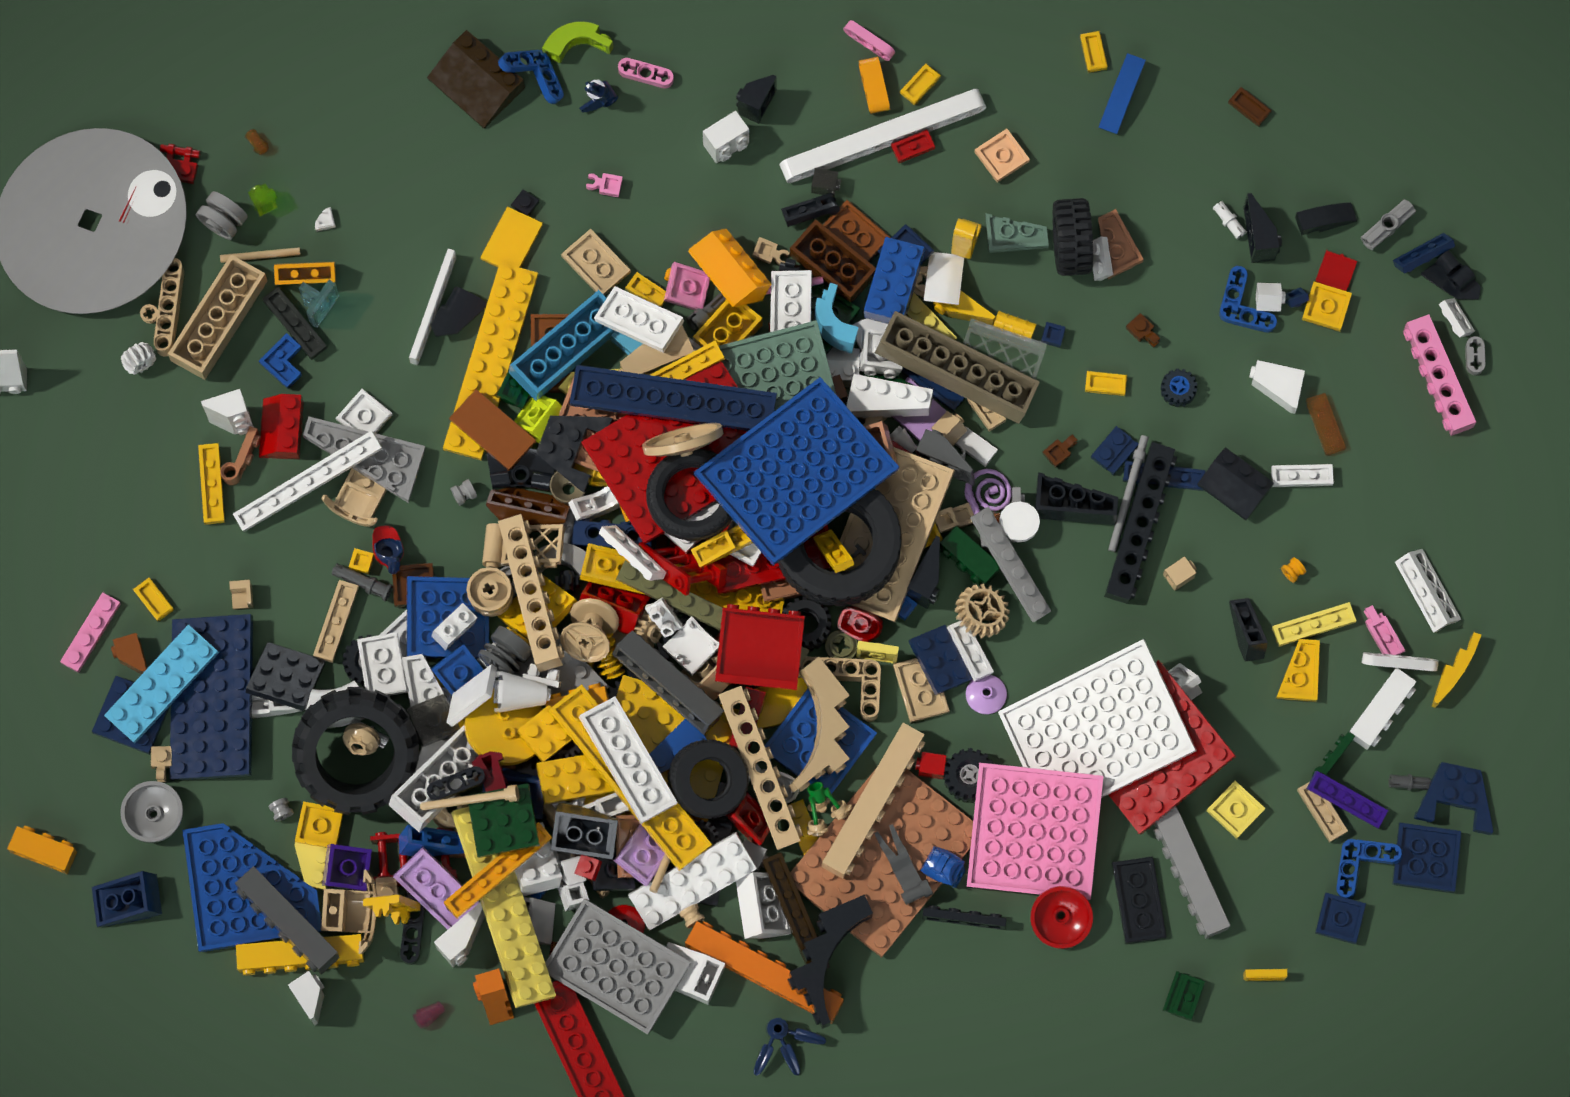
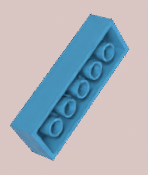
M599 290L510 364L509 374L535 401L540 399L574 370L576 365H580L607 342L615 332V330L595 322V315L607 299Z

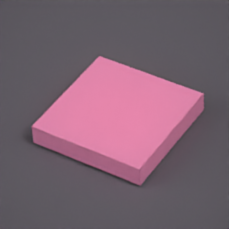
M674 262L672 263L664 301L692 310L697 308L703 309L710 278L702 270Z

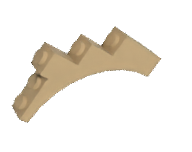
M820 657L816 658L799 672L808 686L814 701L817 716V733L808 763L800 775L788 786L792 792L798 789L802 792L810 785L808 782L810 779L815 777L817 780L826 771L828 774L834 771L839 773L846 767L845 762L849 760V757L837 744L840 739L847 735L845 730L849 728L848 724L837 712L838 709L847 703L844 699L849 694Z

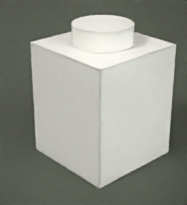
M1257 283L1256 310L1281 311V304H1285L1286 298L1285 292L1282 291L1281 283Z

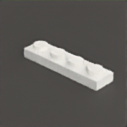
M616 525L601 527L599 534L621 556H624L631 566L637 568L645 579L649 581L664 579L667 572Z

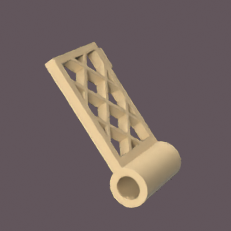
M491 523L486 525L482 565L498 569L502 566H509L499 524ZM563 524L530 525L531 532L538 531L541 534L534 540L535 546L544 538L550 543L542 551L536 547L539 553L537 556L540 565H544V568H557V564H561L565 526ZM559 530L558 537L551 542L547 535L551 531ZM554 547L557 551L556 558L548 559L545 554ZM526 554L521 555L519 559L525 558Z

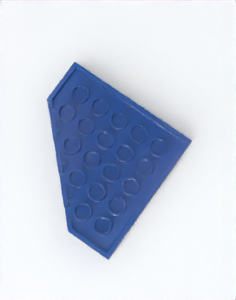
M224 823L182 830L199 952L236 947L239 944L281 939L278 936L279 931L275 927L271 929L264 922L265 917L261 913L257 915L250 907L252 903L247 898L243 900L236 893L238 889L235 882L253 866L319 933L323 932L321 931L322 919L318 892L312 886L305 883Z

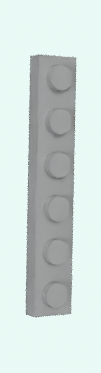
M989 506L970 517L1031 621L1035 622L1051 612Z

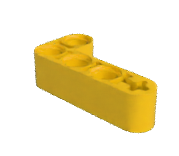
M958 218L953 233L951 254L971 259L982 224Z

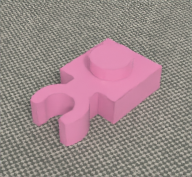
M603 173L602 178H598L595 174H588V179L595 181L594 184H586L588 190H596L598 188L601 195L619 197L623 180L622 176Z

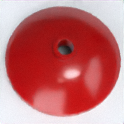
M1057 886L1047 889L1037 897L1031 909L1030 919L1034 933L1043 943L1054 948L1063 949L1073 947L1086 938L1092 927L1093 912L1089 901L1081 892L1071 887ZM1061 911L1065 913L1063 918L1057 916Z

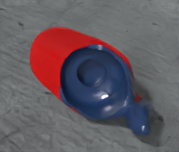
M383 525L376 527L372 537L374 557L381 565L388 568L390 574H396L400 568V560L404 555V548L400 537L392 526Z

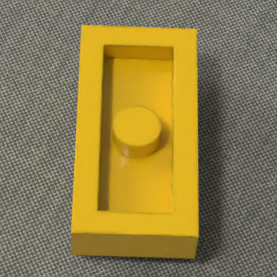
M636 272L625 287L631 294L659 307H662L666 302L664 301L666 291L638 272Z

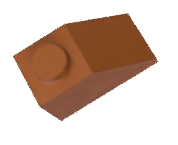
M137 633L113 639L114 646L111 647L114 659L118 658L121 664L143 674L148 667Z

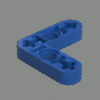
M542 50L507 52L499 59V67L504 72L533 71L543 96L549 103L557 104L563 98L564 93L550 59ZM520 58H523L524 60H526L527 65H525L524 63H522V61L520 60ZM543 74H546L549 77L550 81L546 80Z
M1242 266L1233 267L1229 273L1220 307V318L1222 321L1266 333L1272 332L1277 324V319L1272 313L1257 311L1254 308L1240 305L1247 280V271ZM1237 272H1240L1242 277H1240L1238 285L1234 284L1235 275ZM1236 290L1239 293V297L1236 299L1230 298L1228 291ZM1228 308L1231 309V313H1233L1230 314V317L1226 316V312H1224L1227 311ZM1238 311H1241L1240 314H1239V320H1238V319H1236V316H1237V315H1235V314H1237ZM1243 314H1252L1253 321H1244L1242 318ZM1257 315L1260 316V321L1258 322V325L1255 324L1257 320ZM1270 319V323L1272 324H1269V326L1266 327L1265 322L1262 321Z
M1355 839L1345 841L1341 850L1336 887L1339 896L1348 899L1355 896L1360 861L1397 864L1403 857L1400 847L1391 843ZM1351 845H1354L1355 849H1357L1352 854V858L1356 859V861L1349 859L1350 853L1346 850ZM1372 846L1376 847L1378 854L1374 857H1369L1367 849ZM1381 848H1384V851L1387 853H1391L1392 849H1395L1398 856L1396 855L1394 859H1391L1390 855L1383 854L1384 858H1381ZM1347 864L1355 867V871L1351 875L1343 872ZM1342 878L1349 880L1348 885L1349 888L1352 889L1351 891H1348L1347 894H1344V892L1341 890V888H1345L1346 881L1342 880Z

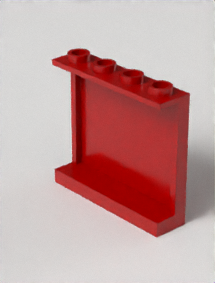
M727 604V608L722 609L715 681L797 690L805 616H801L799 611L789 610L788 614H780V609L768 608V612H761L760 607L748 606L747 610L739 609L740 605Z

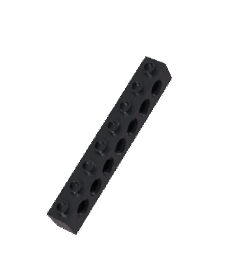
M1154 442L1150 445L1104 597L1126 604L1135 597L1137 588L1134 587L1136 580H1140L1143 571L1140 568L1141 561H1146L1149 550L1145 548L1147 542L1151 543L1154 531L1151 528L1153 523L1157 524L1160 512H1157L1158 505L1163 504L1166 495L1162 493L1163 488L1169 485L1171 475L1168 472L1170 467L1174 468L1177 456H1174L1175 449ZM1154 464H1161L1164 470L1157 471L1154 468ZM1155 482L1158 485V489H1150L1148 483ZM1150 501L1153 507L1147 509L1143 506L1142 502ZM1137 520H1144L1147 523V526H1138ZM1131 539H1139L1141 541V545L1134 546L1131 543ZM1132 557L1135 560V564H1127L1125 558ZM1121 576H1126V577H1128L1129 580H1130V583H1129V584H1123V583H1121L1120 577H1121Z

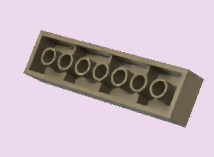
M894 311L874 352L1018 424L1026 414L1039 385V381L897 311Z

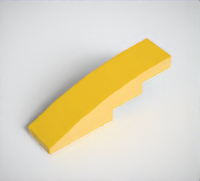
M737 525L692 548L691 552L699 567L702 568L753 542Z
M1473 632L1467 650L1460 648L1456 654L1453 666L1446 664L1431 707L1436 708L1461 678L1476 651L1481 634Z

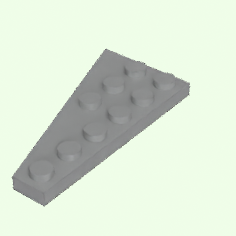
M308 417L303 438L332 455L365 435L368 431ZM374 433L383 449L352 468L409 503L426 448L423 445Z

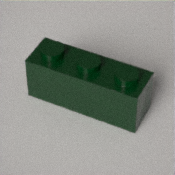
M957 526L940 542V553L946 559L951 558L961 572L964 573L966 571L971 576V581L977 586L984 584L986 587L1001 571L995 559Z

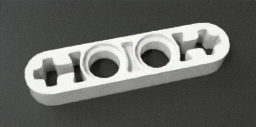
M1363 652L1362 663L1366 665L1437 671L1439 663L1438 660L1431 658Z

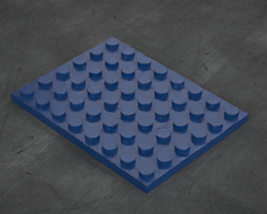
M819 377L697 469L694 475L774 566L898 471L899 466L824 380Z

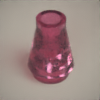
M438 1001L416 1010L413 1018L419 1028H428L445 1012V1009Z

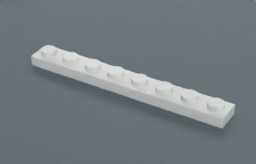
M370 431L233 513L242 531L245 532L383 448L374 432Z

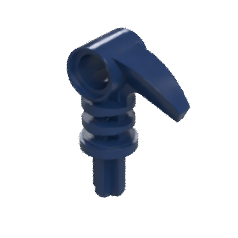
M587 81L584 89L592 99L579 109L584 113L601 107H608L617 101L618 96L607 81Z

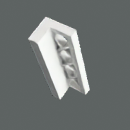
M1423 549L1408 552L1395 561L1433 633L1461 620Z

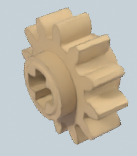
M647 614L643 615V620L638 619V624L634 628L635 633L642 636L645 642L654 648V643L657 644L663 636L660 632L661 630Z

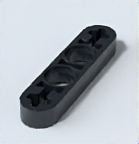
M407 891V898L415 901V898ZM420 905L421 914L419 918H409L408 922L403 924L400 956L403 962L409 965L416 963L420 957L425 907ZM409 929H416L418 931L417 938L413 940L408 939L406 936ZM405 942L409 944L417 943V946H412V952L416 955L412 956L411 960H408L407 956L404 955L409 952V945H405Z

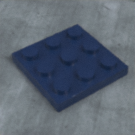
M115 676L92 733L150 755L151 747L154 746L170 706L144 735L134 743L104 716L134 683Z
M1399 823L1396 845L1402 850L1403 857L1399 863L1394 864L1392 885L1454 893L1456 889L1461 831Z

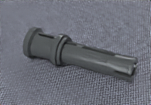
M336 563L332 570L333 576L358 585L365 589L367 594L377 595L385 602L392 593L393 585L384 584L378 581L376 577H366Z

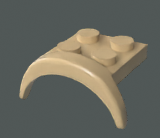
M351 468L335 501L333 502L327 495H323L322 500L338 516L352 523L370 527L375 525L378 520L377 517L373 518L387 490Z

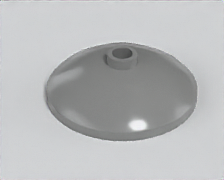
M147 781L136 785L126 794L121 805V820L127 832L135 839L147 843L160 842L170 837L178 829L183 817V805L179 795L172 787L158 781ZM152 812H157L155 818L150 817Z

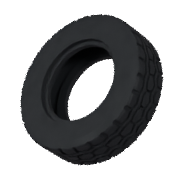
M874 488L846 510V512L852 513L864 521L871 532L873 546L866 560L850 571L838 573L827 571L817 566L809 558L804 548V543H802L778 562L783 576H785L792 588L794 587L802 596H806L809 600L816 603L820 602L828 606H846V604L853 605L860 603L862 600L869 599L889 582L899 562L902 534L900 522L893 506L879 490Z

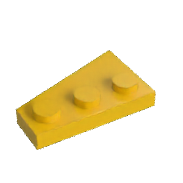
M1299 639L1276 699L1317 702L1320 640Z

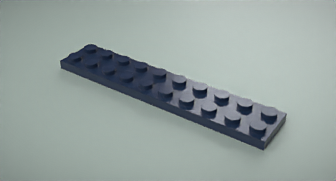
M576 365L569 404L575 407L696 424L720 423L725 428L749 431L775 411L777 393Z

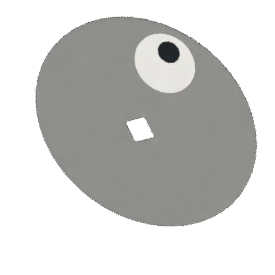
M93 128L59 136L30 154L17 167L3 189L0 197L1 264L11 281L20 291L47 308L72 314H89L122 306L151 288L169 268L179 250L186 224V201L181 181L171 163L157 148L133 134L114 129ZM132 193H133V196H132V198H131V200H130V202H129V205H128V207H127V209H126V211H125V214H124V216H123L121 222H119V219H120V217H121V215H122V213H123V211H124V209H125V207H126V205H127V203H128V201H129V199H130V197H131V195H132ZM86 209L102 215L94 232L78 226Z

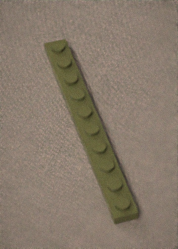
M624 561L616 577L617 581L656 600L663 597L670 607L718 630L721 629L722 607L691 592L685 596L663 579L649 581L643 577V574L637 568ZM801 647L799 669H801L809 652L804 647Z

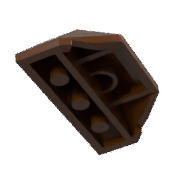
M515 487L491 490L486 502V506L499 520L522 514L524 520H528L530 525L563 524L566 522L570 510L569 505L557 501L553 495Z

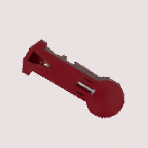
M490 751L482 755L480 754L472 761L473 767H480L486 775L484 782L486 792L507 788L506 784H508V781L503 774L500 762L504 760V757L500 752Z

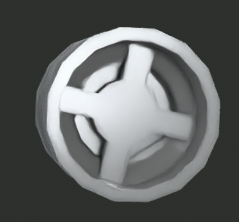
M469 479L463 481L460 486L455 485L450 488L459 506L464 504L466 500L477 497Z

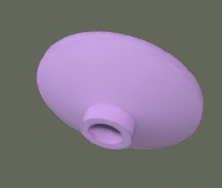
M993 675L975 682L972 679L966 689V700L969 706L980 714H993L999 711L1007 697L1005 685L999 678ZM983 690H989L990 695L985 696Z

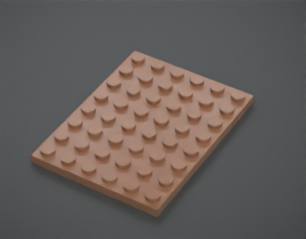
M906 769L903 774L906 777L900 788L896 786L893 791L896 795L892 803L885 805L883 809L885 815L880 823L876 821L873 828L876 829L875 832H879L885 843L897 856L898 852L889 825L893 824L922 881L927 880L934 895L942 883L921 872L922 866L933 846L945 849L963 859L971 849L973 821ZM874 772L847 803V805H852L850 813ZM849 815L840 820L835 818L827 827L828 831L817 839L790 874L798 892L823 912L865 894L873 916L871 919L858 925L850 933L882 958L933 895L926 898L924 896L908 905L904 903L901 897L904 891L875 834H873L870 840H865L863 844L865 849L860 858L856 856L853 864H855V867L850 875L846 874L842 879L822 868L824 858Z

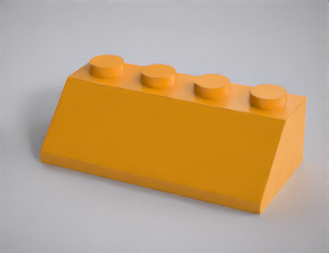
M727 228L712 231L688 251L732 307L762 301L772 285Z

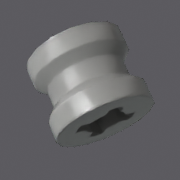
M287 798L278 799L268 806L270 811L274 813L273 818L275 822L285 820L294 814L293 810L288 806L289 801Z

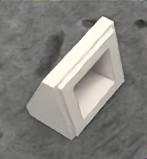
M580 856L561 861L562 878L567 885L586 881V878L574 874Z

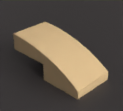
M966 503L955 508L949 507L939 511L935 522L940 533L953 530L955 526L962 528L973 524L970 517L974 513L970 504Z

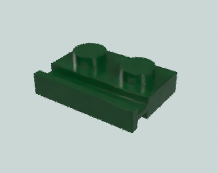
M508 370L496 397L522 410L529 393L509 374Z
M1176 971L1162 1011L1191 1021L1205 981Z

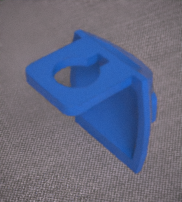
M933 846L920 871L938 882L957 888L965 873V861L945 849Z

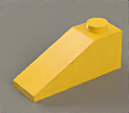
M961 290L959 305L933 302L934 309L941 315L945 314L951 318L991 326L995 322V315Z

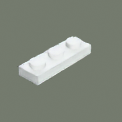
M1332 464L1275 465L1271 467L1272 482H1274L1272 487L1333 486L1334 484Z
M961 620L949 625L947 629L975 682L991 675L994 671L976 637H973V631L970 630L966 633L967 627H960Z

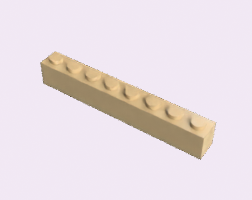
M902 723L824 858L822 868L842 879L846 874H851L855 867V864H853L856 856L860 858L865 849L863 846L865 840H870L876 830L873 826L876 821L880 823L885 815V811H883L885 805L892 803L896 795L893 791L896 786L900 788L906 777L903 774L906 769L910 770L916 760L913 758L916 751L920 753L926 743L923 741L925 734Z

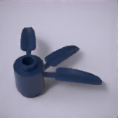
M781 1018L770 1020L766 1025V1033L770 1040L768 1044L763 1045L753 1071L754 1075H760L774 1051V1047H772L774 1039H780L782 1044L780 1050L787 1065L794 1075H799L800 1067L794 1050L790 1044L785 1043L783 1037L788 1033L794 1035L796 1040L822 1045L826 1043L825 1037L797 1028L796 1031L789 1030L786 1021ZM776 1024H779L782 1028L779 1033L774 1031Z

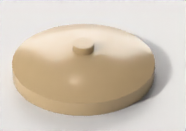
M720 423L698 424L655 436L642 444L644 454L648 456H673L680 454L681 457L693 454L692 451L717 440L724 432Z

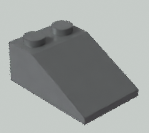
M926 429L916 449L917 456L954 469L953 478L974 486L976 482L970 465L941 432Z

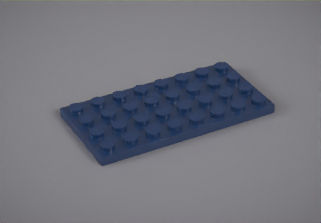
M253 615L172 619V641L187 625H190L219 653L171 704L170 746L172 750V766H170V780L251 776L252 695L246 693V687L251 679L253 670Z

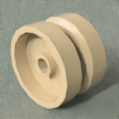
M486 567L479 569L472 574L467 584L468 599L476 612L483 616H499L506 612L513 602L514 592L512 584L506 574L497 568Z

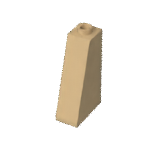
M681 325L664 353L642 344L620 361V369L618 371L650 375L694 352L683 325Z

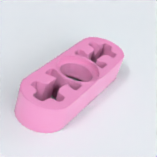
M850 20L843 28L848 36L882 59L890 61L895 54V50L890 45L856 22Z
M623 58L618 63V72L624 78L660 88H669L673 84V73L667 68L631 58ZM629 64L631 69L624 71V67ZM636 66H638L637 75H635L634 70H636ZM643 69H649L651 75L645 78L640 75V72ZM668 75V79L662 82L661 77Z

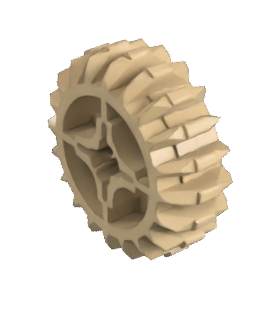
M975 584L971 588H966L959 595V599L956 601L957 607L955 608V612L958 613L956 620H962L960 627L966 626V633L971 630L973 631V637L979 633L980 638H984L985 635L989 638L993 634L997 635L1000 630L1004 629L1005 623L1009 620L1008 614L1010 610L1006 609L1008 602H1003L1005 595H998L999 589L994 592L992 591V585L986 589L984 584H981L979 587ZM972 599H982L981 602H978V601H974V602H973V601H970V600H972ZM984 620L994 621L993 623L989 624L982 623Z

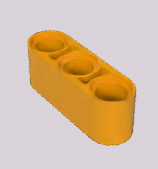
M873 57L859 60L860 74L870 114L890 110L879 58Z

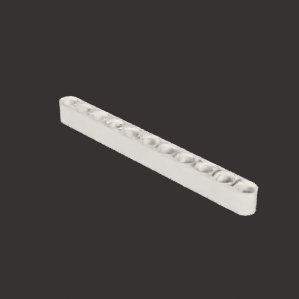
M973 89L787 158L779 165L786 182L793 183L890 147L892 143L926 129L930 132L978 114L986 109V105L979 89Z

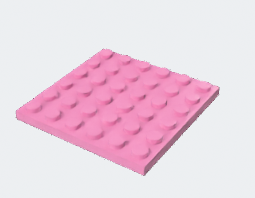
M979 763L967 887L1041 894L1052 887L1066 886L1078 890L1087 900H1091L1103 776Z

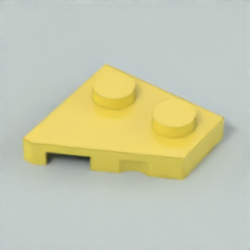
M295 842V849L304 882L314 889H327V887L322 886L327 848Z

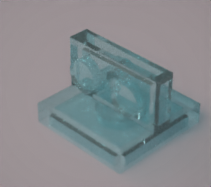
M331 280L327 281L320 292L304 282L299 287L301 298L304 301L303 304L308 307L306 312L310 324L316 328L339 298L336 283Z

